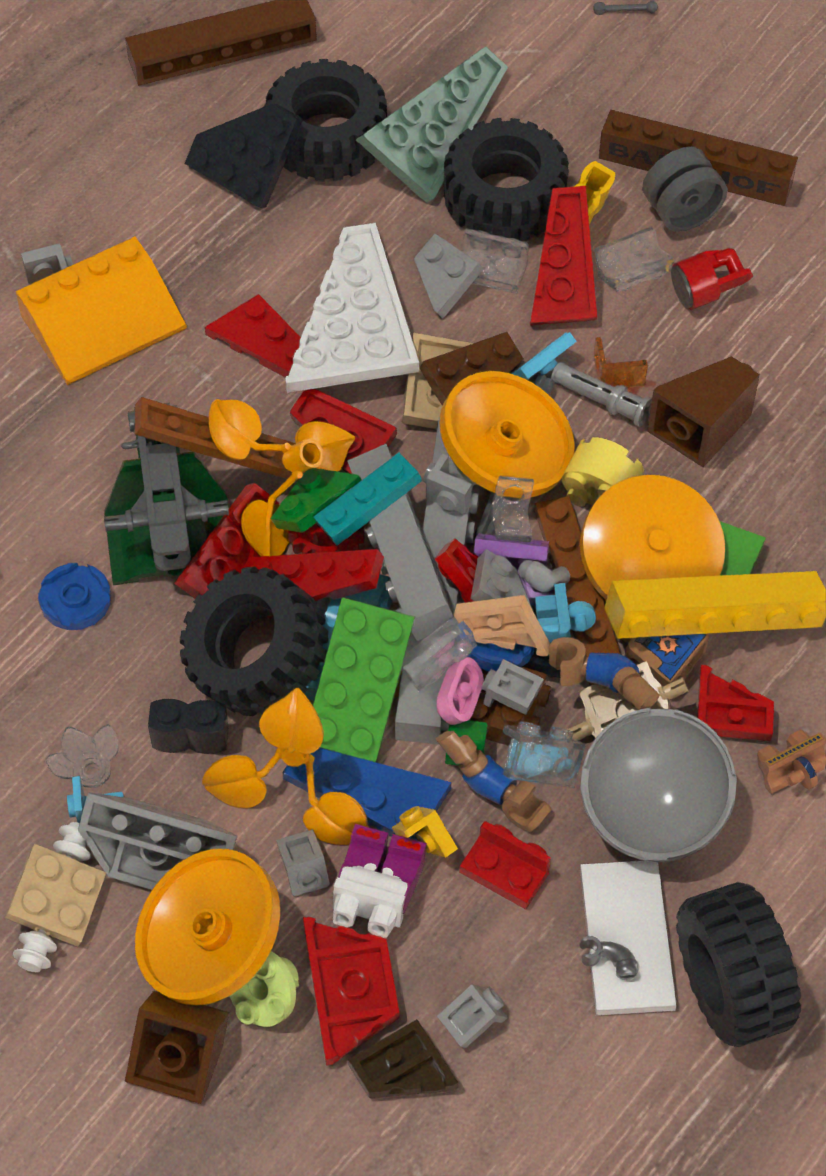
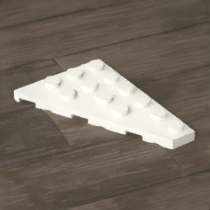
M376 223L343 227L339 237V245L336 246L333 253L330 269L326 271L320 287V295L316 298L313 305L310 321L306 323L300 339V347L296 350L293 357V365L289 376L285 378L287 393L419 372V360Z

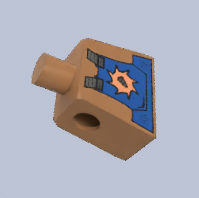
M710 634L621 639L628 643L625 656L636 665L647 661L655 679L663 687L681 679V677L685 679L706 653Z

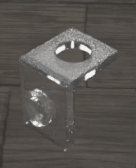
M498 477L491 507L496 539L531 542L532 531L527 511L534 487L533 479ZM515 486L523 490L522 497L516 501H508L503 497L504 491L509 487Z

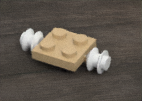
M71 822L69 825H63L59 828V833L64 837V840L54 842L53 848L56 852L37 844L32 846L7 910L6 919L34 929V931L19 935V940L24 944L23 949L13 951V956L18 960V965L27 971L40 972L41 969H47L51 966V961L46 957V954L55 952L57 946L49 936L77 947L80 945L103 884L106 872L81 863V861L88 860L91 855L85 848L88 846L86 840L78 832L80 824L78 822Z

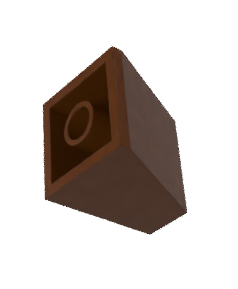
M731 356L657 386L653 390L647 432L701 467H704L752 415L760 374L754 371L750 365L741 363Z

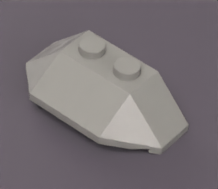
M89 792L78 827V832L86 840L93 855L108 877L151 890L171 868L182 860L210 849L234 850L237 835L201 818L136 799Z

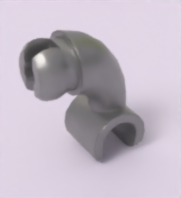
M594 936L583 937L580 941L579 947L581 949L592 948L596 951L593 954H584L581 957V961L585 966L596 965L600 961L601 956L609 958L614 967H616V976L618 978L628 980L636 976L637 961L628 948L610 941L600 942Z

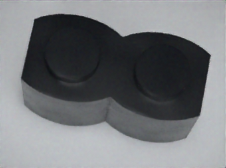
M160 699L150 703L148 730L152 748L166 753H177L191 749L202 754H216L227 750L229 725L226 705L213 700H199L187 704L177 699Z

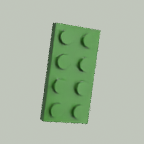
M342 597L313 704L324 730L321 748L377 762L415 616Z

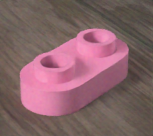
M470 657L456 660L449 665L437 696L436 707L438 714L450 725L468 721L472 717L484 682L482 670L478 663Z

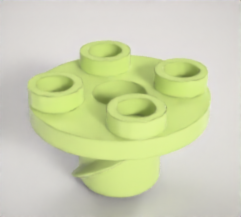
M271 951L255 976L242 988L230 995V999L236 1008V1015L242 1023L246 1025L253 1023L262 1027H270L284 1021L291 1014L296 1002V987H299V976L296 967L290 960L279 957Z

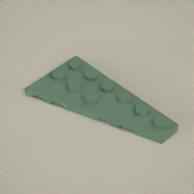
M485 46L365 132L356 141L422 200L428 203L436 197L444 182L445 155L449 152V146L456 138L459 139V135L468 128L472 130L473 126L477 124L508 66Z

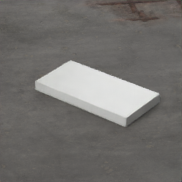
M630 861L581 864L580 876L587 936H594L600 942L610 941L621 944L633 953L637 961L636 976L628 980H622L616 976V967L607 957L601 956L600 961L596 965L590 966L596 1015L675 1011L676 998L658 862ZM588 948L589 954L596 952L594 949Z

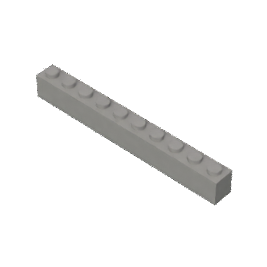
M440 417L433 455V463L435 464L442 453L449 456L440 433ZM449 456V475L472 484L471 505L464 515L455 510H446L438 503L427 499L423 533L454 612L457 604L465 602L461 596V591L452 580L442 575L435 557L454 538L464 546H466V543L473 544L475 522H469L470 513L477 514L479 493L473 492L474 484L476 483L468 478ZM459 624L419 641L415 639L411 632L401 677L395 719V740L440 745L435 738L441 735L442 731H448L449 724L438 714L436 704L447 669L452 662L458 660L459 645L453 644L454 635H461L462 633Z

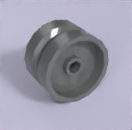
M683 147L670 152L655 163L643 180L642 191L652 207L656 209L666 227L672 231L680 232L698 227L709 220L726 200L728 188L719 173L713 169L702 150L696 147Z

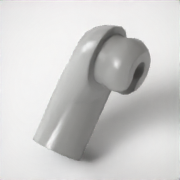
M525 560L519 566L520 577L525 579L531 587L539 592L551 591L554 589V584H566L570 581L569 571L562 566L549 570L542 563Z

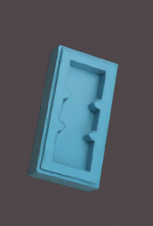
M566 332L512 374L526 380L538 371L541 375H545L558 364L555 358L577 341L570 332Z

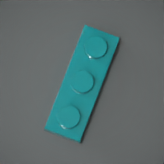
M398 452L314 516V519L337 546L423 480L419 472Z

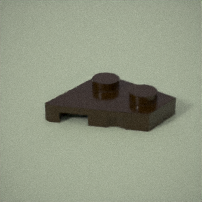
M417 1019L348 1059L350 1069L369 1098L448 1092L456 1090L459 1084Z

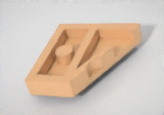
M525 595L456 605L453 615L469 641L483 644L492 643L501 648L514 650L516 644L537 648L536 655L548 656L550 642Z

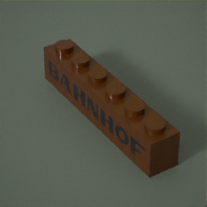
M610 109L601 131L599 159L649 171L658 160L670 152L683 147H696L703 151L713 169L724 180L728 188L727 192L781 206L786 205L793 184L798 157Z

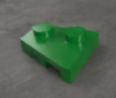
M317 468L307 470L270 519L278 529L303 533L317 523L314 519L315 515L362 479L357 474Z

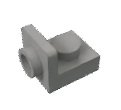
M60 243L21 253L28 284L37 282L73 265L71 256H64Z
M503 659L498 670L491 669L483 682L481 689L486 691L483 704L491 707L494 700L526 715L540 691L544 679Z
M313 829L276 840L293 896L329 886L324 856Z
M473 984L437 1015L456 1042L463 1048H467L494 1022L503 1023L508 1018L501 1009L505 1005L503 1000L491 987L485 989Z

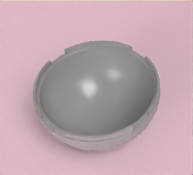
M645 708L630 712L614 720L596 737L587 752L582 766L580 790L584 809L593 827L609 845L626 855L644 861L669 862L686 858L702 850L719 835L734 808L737 778L732 757L717 733L706 723L691 714L676 709Z

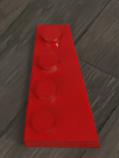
M586 186L552 188L530 326L597 320Z
M256 483L246 485L228 509L229 515L222 517L174 584L195 599L199 594L204 595L209 590L207 585L215 579L221 581L224 579V574L233 570L241 574L242 568L249 567L251 558L259 557L260 555L248 543L241 527L242 514L249 503L256 500H262L267 503L271 495Z
M378 549L252 557L249 567H256L259 570L265 567L276 571L278 574H283L317 602L319 599L326 597L336 600L375 589L384 556Z

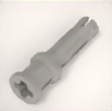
M559 362L552 372L551 379L554 383L605 405L610 414L616 415L618 413L633 420L634 425L638 427L643 426L650 415L652 398H642L628 392V388L624 385L613 387L567 366L563 362Z

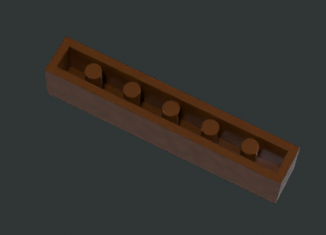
M273 0L125 37L128 61L137 84L140 86L317 41L316 18L308 0Z

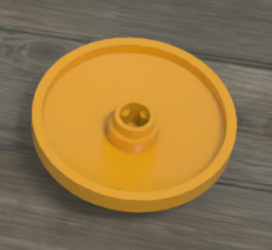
M485 371L470 375L461 380L452 389L441 408L440 433L449 456L468 478L493 493L512 498H531L542 495L553 489L561 481L574 455L573 432L560 406L540 387L517 375L499 371Z
M640 475L616 483L597 499L589 510L582 527L580 552L582 563L590 582L597 592L607 600L612 581L720 576L725 559V540L716 513L706 499L696 490L670 477Z
M230 849L202 851L182 860L171 868L152 889L143 905L137 922L135 953L138 966L146 981L167 998L185 1005L214 1003L232 995L247 984L269 956L279 929L280 900L271 876L261 865L247 855Z

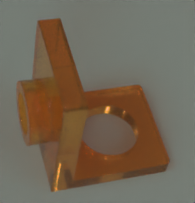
M601 337L595 338L594 363L598 380L613 387L624 385L630 388L646 385L647 360L606 364Z

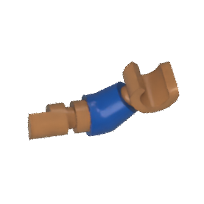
M569 637L554 639L549 646V664L560 670L561 686L576 685L583 682L586 678L588 682L608 687L613 692L620 693L638 710L652 707L660 697V694L641 677L638 666L622 654L591 652L589 657H586L584 644L577 639Z
M446 731L435 738L456 764H460L459 768L463 772V780L477 794L502 805V811L505 816L517 827L524 831L532 832L551 811V807L545 801L533 795L536 785L527 781H520L517 785V780L496 763L491 756L484 755L481 750H476L477 745L468 735L459 737L454 731Z

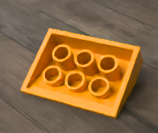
M132 237L16 291L21 317L67 385L187 329L186 323L152 259L136 237Z

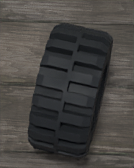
M319 59L317 63L307 61L303 62L301 67L297 69L295 66L285 72V77L280 76L273 83V87L268 90L264 107L270 104H278L303 118L283 166L291 173L296 171L299 177L305 179L314 177L315 181L325 182V179L333 178V181L343 180V176H356L361 173L362 168L366 170L375 163L376 158L356 141L357 138L387 117L385 92L370 73L364 74V70L355 64L349 66L346 61L337 60L336 62H329L328 59ZM320 114H336L349 119L339 125L328 127L315 126L304 122L308 118Z
M495 118L490 123L485 124L482 121L475 124L472 130L466 129L459 135V139L456 138L451 143L449 152L445 155L444 198L448 212L453 215V220L460 227L465 225V230L474 236L477 234L482 235L483 240L492 242L493 239H499L501 243H510L513 239H518L521 242L530 239L532 234L535 236L540 235L546 230L552 188L568 187L569 162L567 155L563 152L564 148L557 139L553 140V135L544 128L539 130L537 124L529 121L525 124L516 118H510V121H502L501 118ZM496 173H512L522 176L530 182L518 187L502 188L490 185L482 179Z
M245 567L241 569V574L233 570L224 574L223 580L218 581L215 579L207 585L209 590L204 595L199 594L193 601L196 604L192 612L188 611L184 619V623L187 624L186 629L181 630L180 644L184 646V649L180 650L182 664L187 666L185 667V673L188 679L196 684V688L212 700L226 705V709L234 713L239 712L243 716L253 717L257 713L262 715L270 705L284 698L297 687L304 694L309 690L306 686L311 680L316 681L321 672L317 669L319 663L325 662L327 650L323 648V644L328 643V629L322 626L325 624L326 619L322 610L317 607V602L286 576L265 567L260 570L256 567ZM273 615L275 621L274 634L267 650L252 664L235 669L234 650L242 632L257 619Z
M741 882L732 883L687 898L679 907L676 917L678 920L676 924L677 934L679 935L678 944L684 960L682 962L685 972L688 974L692 992L695 993L698 1000L697 1004L701 1012L705 1014L710 1028L715 1030L716 1036L723 1040L725 1044L734 1047H742L790 1030L798 1021L799 1014L801 1013V1004L799 1002L801 990L797 983L798 974L796 967L793 965L790 947L783 936L780 923H777L774 917L775 913L770 905L765 903L763 895L756 891L755 887Z

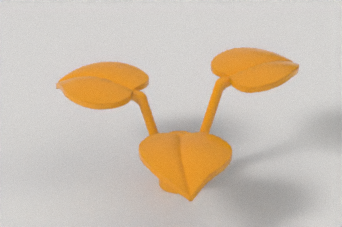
M216 399L212 402L209 411V430L216 447L225 456L235 460H242L248 456L251 448L257 451H282L284 453L282 457L283 465L288 471L292 472V475L268 498L267 503L262 500H256L249 503L243 511L241 519L243 534L248 543L260 556L282 555L289 543L288 530L276 528L270 519L280 506L279 504L275 505L276 499L297 479L302 478L304 471L317 468L339 472L355 436L335 425L313 421L302 425L295 435L296 444L294 445L289 443L259 444L255 441L261 435L262 426L257 412L243 401Z
M297 687L284 698L270 705L261 716L259 727L262 735L271 745L278 747L274 756L265 767L257 771L255 763L247 756H226L214 762L206 770L202 778V784L208 792L230 806L251 808L261 803L266 795L267 787L261 778L265 777L280 759L292 767L305 764L308 800L313 806L307 809L303 815V822L308 831L313 829L316 838L326 843L350 845L351 834L355 824L369 827L366 813L353 797L345 793L328 792L322 795L319 800L316 798L313 771L315 757L311 753L320 748L324 738V730L315 708L301 689Z

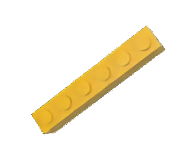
M817 571L620 580L611 582L604 609L617 639L822 627L826 618V588Z

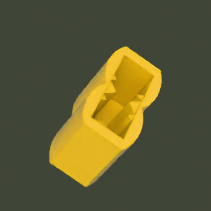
M597 161L591 162L584 168L578 183L575 185L586 186L589 226L594 215L604 206L615 180V172Z

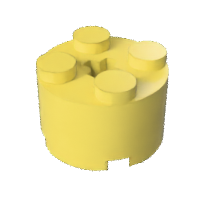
M592 437L590 443H585V439H583L579 443L562 476V483L568 491L566 497L569 496L571 503L583 507L586 503L594 505L597 499L616 483L627 478L643 475V465L638 459L633 463L626 457L629 451L615 442Z

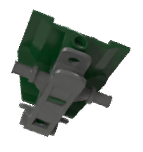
M135 407L134 411H128L130 433L135 432ZM136 435V440L124 442L121 447L122 449L137 448L138 459L124 460L122 462L104 510V523L107 532L113 585L140 582L139 578L181 575L222 517L229 515L226 492L195 452L180 453L179 447Z

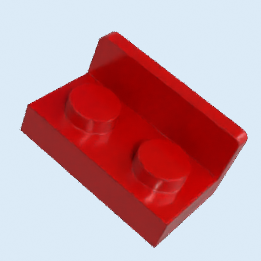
M484 821L480 827V835L460 865L459 873L526 910L549 875L551 857L539 845L535 843L527 844L514 837L512 832L506 827L499 824L492 825Z

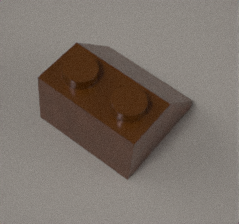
M153 991L138 1010L125 1082L202 1104L223 1048L230 1012L206 1005L177 1003L160 992Z

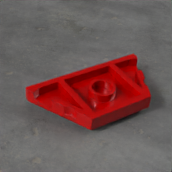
M303 917L326 1066L333 1065L399 1019L398 1000L386 938L369 933L359 934L354 929L338 925V928L316 923V918Z

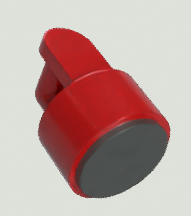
M732 248L705 251L678 261L671 268V279L675 292L682 305L690 310L719 300L720 293L738 287L753 277L750 268L744 269L736 251ZM726 265L730 274L717 279L714 269Z

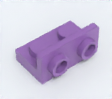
M478 533L475 538L474 553L478 557L487 549L495 555L505 557L517 571L525 560L538 561L547 567L549 541Z

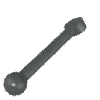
M649 1L647 4L605 5L603 2H597L593 6V11L597 15H603L605 11L647 10L650 13H654L658 9L655 1Z

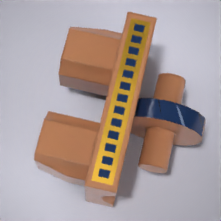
M800 729L790 734L787 739V749L779 752L774 746L769 745L759 750L757 753L758 766L764 773L765 788L773 794L788 785L793 786L799 782L809 790L817 786L818 778L816 774L824 770L826 766L824 750L826 738L820 732L810 736Z

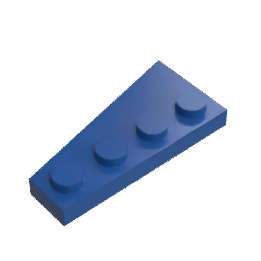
M319 748L314 753H311L315 757L313 771L316 797L320 798L328 792H341L350 795L364 809L368 824L380 831L387 832L391 837L395 834L392 827L400 822L399 817L402 813L415 806L434 809L437 812L451 790V782L323 748ZM302 764L298 767L287 765L282 772L283 779L308 792L306 765ZM417 831L408 838L418 841L416 838V834L419 833V831Z

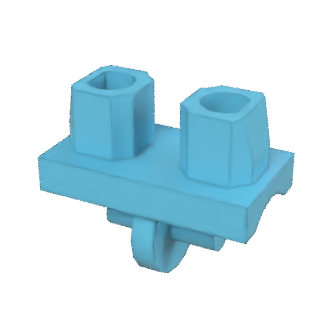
M565 583L554 584L555 595L535 597L537 620L550 643L557 638H571L570 629L579 632L585 631L592 627L596 620V613L591 604L576 601L568 605Z

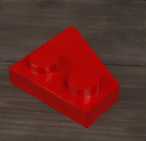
M454 538L441 549L435 557V561L438 563V568L442 575L452 580L461 591L464 602H475L471 599L479 557L472 554L466 546Z

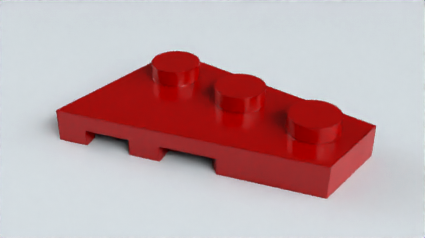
M259 294L205 326L206 336L214 340L219 338L230 344L232 350L240 354L245 352L259 359V364L285 378L289 376L293 365V357L296 350L300 347L301 337Z
M317 389L303 390L290 410L291 419L299 427L308 422H324L335 425L355 436L341 467L346 473L350 474L352 472L348 460L384 444H387L389 448L397 435V428Z

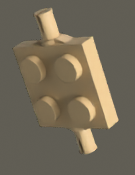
M647 661L637 665L641 677L660 694V697L653 706L649 707L650 709H670L669 700L689 692L683 677L662 687L655 679ZM594 684L578 691L585 706L586 721L569 729L567 728L566 731L572 744L590 735L596 738L614 720L638 709L633 707L620 693H615L608 687Z

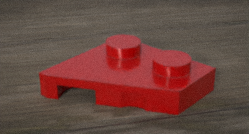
M701 665L697 718L706 723L720 737L771 741L773 736L774 701L759 693L750 692L746 686L733 679L729 683L712 673L713 668Z

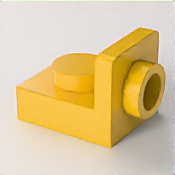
M419 806L412 807L402 813L399 817L400 822L392 827L395 835L407 838L419 831L416 834V838L420 842L427 843L426 852L446 858L458 849L434 809Z

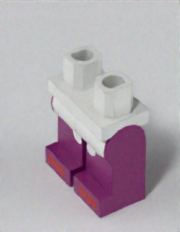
M355 824L351 834V843L334 884L333 923L348 928L353 926L356 916L369 919L368 931L372 935L383 938L388 937L394 926L400 928L403 915L407 910L425 865L427 843L393 834L387 854V832Z

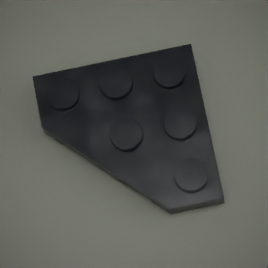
M278 104L267 105L196 134L184 164L255 206L266 208L303 118Z

